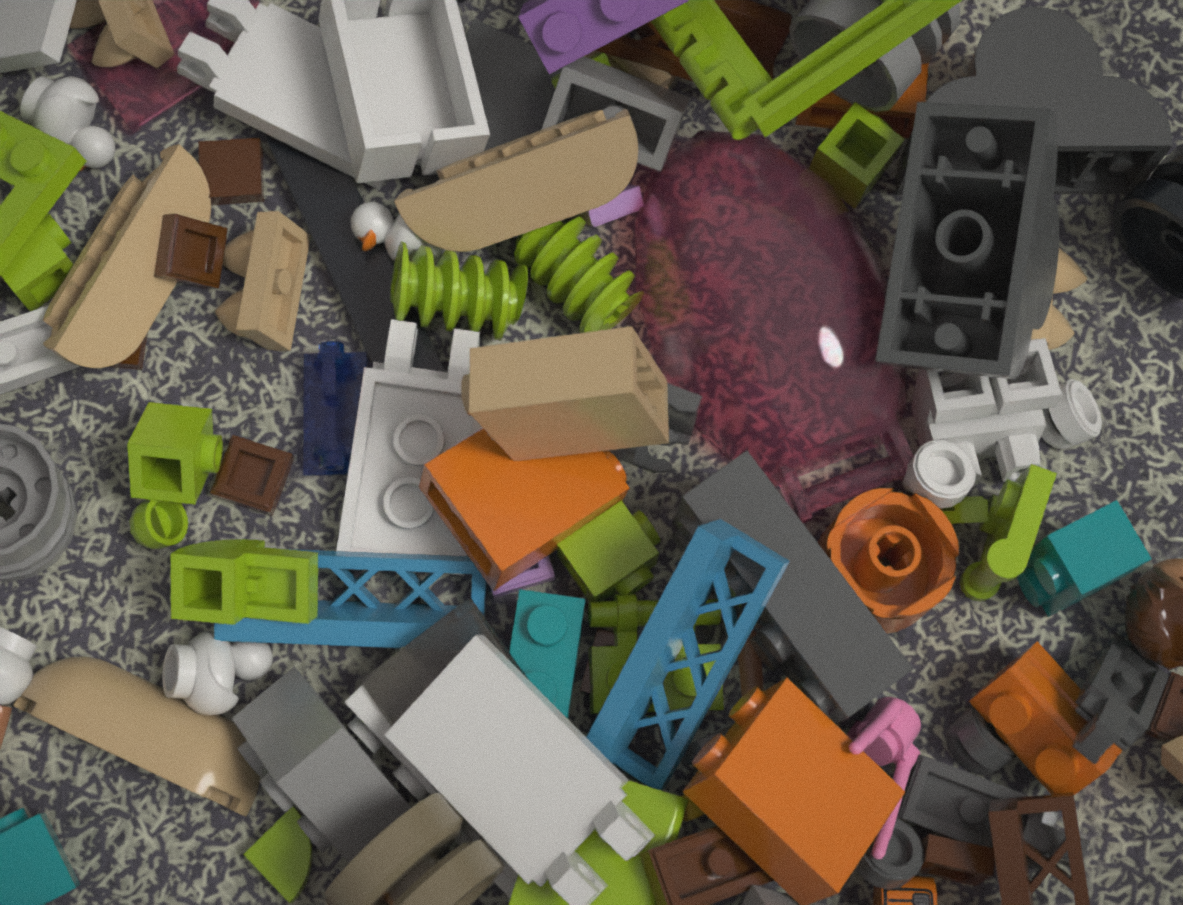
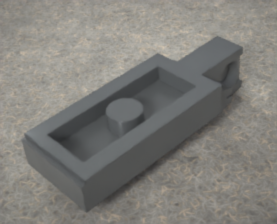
M1118 633L1100 651L1075 701L1078 704L1075 707V712L1087 722L1077 733L1073 747L1094 765L1111 745L1115 744L1125 752L1128 746L1130 747L1147 731L1169 677L1167 673L1151 660L1143 657L1135 647Z
M919 755L917 762L911 770L897 819L940 837L993 848L988 814L990 801L1028 797V795L927 756ZM1053 811L1021 814L1024 840L1049 858L1065 838V831L1055 828L1059 813ZM1080 837L1084 859L1090 841ZM1067 850L1058 863L1070 868ZM1027 856L1028 868L1038 871L1041 866Z

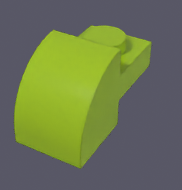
M230 539L196 543L170 553L171 619L235 625L244 618L309 624L318 617V552L266 548L265 540Z

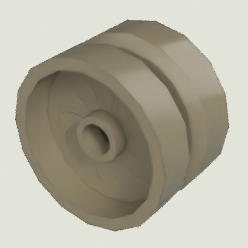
M433 793L418 802L377 834L332 881L325 891L323 899L328 905H472L502 873L505 865L482 839L465 842L440 860L439 858L457 839L463 818L441 793Z

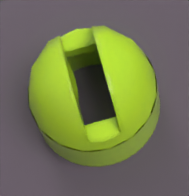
M145 500L132 512L129 520L130 532L140 545L149 549H163L178 544L183 540L188 530V517L181 503Z

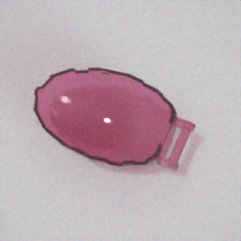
M699 130L669 154L661 172L653 169L642 198L644 207H641L637 212L634 221L636 293L644 291L639 306L656 364L666 378L667 383L702 396L695 429L702 434L701 437L721 456L724 455L730 461L747 450L775 487L780 486L786 502L801 522L806 523L812 520V513L893 481L901 479L903 482L907 472V465L914 457L900 427L906 411V368L880 365L876 362L889 281L888 272L879 255L830 183L767 137H764V135L750 134L744 139L735 140L729 132ZM884 444L889 455L888 457L803 489L798 477Z

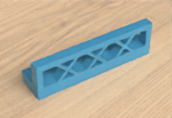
M722 519L698 526L586 738L612 764H616L648 787L663 791L672 778L790 561ZM737 550L766 569L753 592L732 597L724 568L733 551ZM715 587L718 601L705 604ZM747 603L738 619L734 606ZM721 609L728 639L722 650L700 654L693 626L700 614ZM682 646H684L687 658L675 660ZM715 661L707 676L703 663ZM690 667L697 696L691 706L670 711L663 681L669 671ZM653 702L656 714L645 716ZM684 718L676 733L673 720ZM659 723L666 753L659 766L655 767L628 749L638 728Z
M299 550L318 552V568H330L348 586L332 601L318 600V617L309 624L244 618L235 625L214 623V639L220 641L402 648L404 646L410 649L462 650L475 635H484L486 580L468 556ZM348 569L365 571L356 578ZM379 570L396 571L412 590L397 603H380L364 584ZM413 572L431 573L421 581ZM444 573L472 574L471 606L444 605L428 587ZM355 594L362 602H351L346 600L351 595ZM420 596L427 604L411 603Z

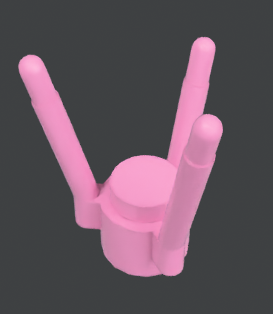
M883 697L878 699L864 719L856 721L846 734L852 740L849 750L854 755L864 751L878 766L894 763L896 768L892 779L905 791L910 771L917 762L919 755H921L920 751L912 743L920 733L921 722L916 711L905 701L896 697ZM902 798L875 837L872 856L877 860L885 856Z

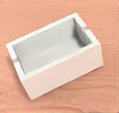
M322 0L318 19L356 183L411 177L414 166L421 164L423 175L437 174L436 171L442 167L484 151L490 132L456 0H387L384 10L385 17L378 18L376 17L380 0Z

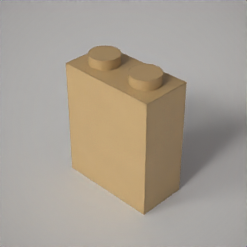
M632 326L470 348L469 374L464 375L461 381L463 406L466 413L472 416L484 428L489 437L495 440L513 461L669 443L667 380Z

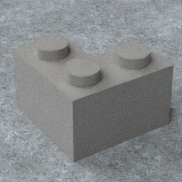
M583 56L563 67L541 130L597 110H603L607 120L615 117V114L623 109H627L638 138L637 163L661 172L671 152L691 98Z
M295 666L232 718L246 739L237 749L261 777L260 783L284 812H287L296 804L304 813L297 820V823L321 852H324L333 845L349 863L377 834L411 808L392 782L353 738L330 707Z

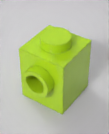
M855 102L817 148L807 173L853 208H856L891 165L905 139L896 133L883 119L871 114Z
M49 213L1 274V277L30 312L38 309L55 296L73 266V263L63 251L72 242Z
M148 402L127 443L131 498L196 504L209 473H217L222 460L223 440L221 435L213 434L212 409Z
M621 500L557 544V557L588 601H604L616 592L626 595L635 594L654 579V575L649 569L657 564L659 552L655 545L660 543L661 540L644 513L638 510L631 514Z

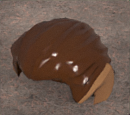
M1175 558L1154 564L1150 571L1144 572L1139 577L1137 583L1130 587V594L1126 596L1127 607L1125 609V629L1131 643L1143 657L1152 660L1168 671L1177 667H1183V559Z

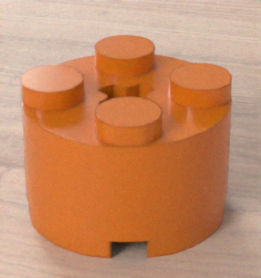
M877 488L864 492L852 499L822 533L817 543L884 631L889 634L914 624L949 593L955 580L956 557L959 555V546L955 530L949 519L929 499L918 494L910 496L904 493L893 492L894 488ZM886 557L890 561L892 567L883 566L879 560Z

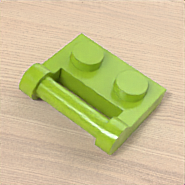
M1031 464L1015 481L1007 479L1002 486L999 496L991 495L988 500L989 522H981L979 524V530L988 533L980 560L969 565L960 576L961 590L966 597L973 601H986L998 592L1002 582L1012 581L1023 573L1027 566L1057 473Z

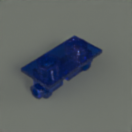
M338 341L319 343L318 353L304 354V477L348 475L364 367H367V352H344V344Z

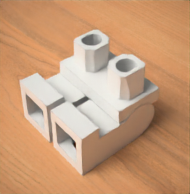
M1046 338L1031 340L1024 367L1016 379L959 373L939 376L938 373L941 371L919 369L912 399V409L920 447L930 441L945 440L963 448L974 462L976 477L973 486L978 485L982 475L978 459L996 457L1004 482L1007 479L1015 481L1031 464L1040 467L1038 442L1046 427L1042 409L1056 407L1062 396Z

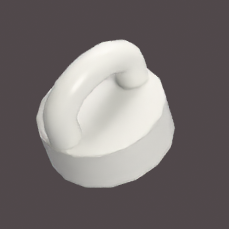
M1069 379L1059 384L1062 396L1057 406L1042 409L1046 427L1041 437L1054 448L1066 449L1097 437L1100 434L1102 420L1098 405L1084 384L1074 379ZM1049 411H1050L1052 420L1054 421V423H1055V425H1056L1058 431H1057V430L1054 428V426L1052 425V422H1051L1050 416H1049Z
M945 440L930 441L919 448L907 465L903 486L907 491L929 499L938 508L952 507L960 503L975 484L976 470L974 462L968 453L955 443Z

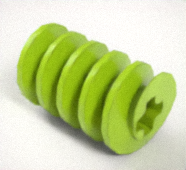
M579 216L566 224L558 221L519 235L514 252L515 261L518 264L527 266V268L532 267L530 271L531 279L540 286L548 285L547 296L554 303L565 302L563 314L569 320H582L580 323V333L612 329L634 310L645 293L641 291L629 296L626 292L635 277L630 270L614 278L610 275L619 259L615 253L612 252L598 260L594 257L602 243V239L597 234L582 242L577 239L586 225V221Z
M401 241L395 258L390 291V302L393 303L395 319L404 321L410 308L417 307L421 327H428L435 312L439 311L443 313L445 330L449 332L453 331L460 316L467 317L469 331L479 332L485 320L492 321L494 339L501 341L509 325H515L521 316L528 286L527 266L519 264L514 268L509 277L506 263L495 259L490 263L484 274L481 257L470 255L466 258L461 269H459L456 252L445 250L435 265L431 248L421 245L416 250L411 261H409L407 245Z

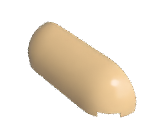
M623 109L615 114V117L607 120L603 110L590 112L442 167L436 171L440 179L439 181L416 190L406 189L394 200V203L407 226L427 243L441 249L457 252L478 250L598 208L612 201L626 188L635 172L638 161L637 133L627 109Z
M180 144L162 150L160 152V157L163 160L162 163L142 182L134 175L127 180L50 302L43 321L51 326L52 330L50 338L43 342V345L63 360L89 368H104L122 362L139 347L175 287L176 281L154 276L163 215L175 213L208 223L211 216V198H208L210 190L207 179L194 157Z
M79 656L64 658L48 664L33 675L28 687L21 694L22 696L17 698L12 705L48 724L247 817L256 798L260 776L237 749L246 739L234 722L219 714L211 716L197 714L186 704L184 699L167 698L162 687L104 660Z

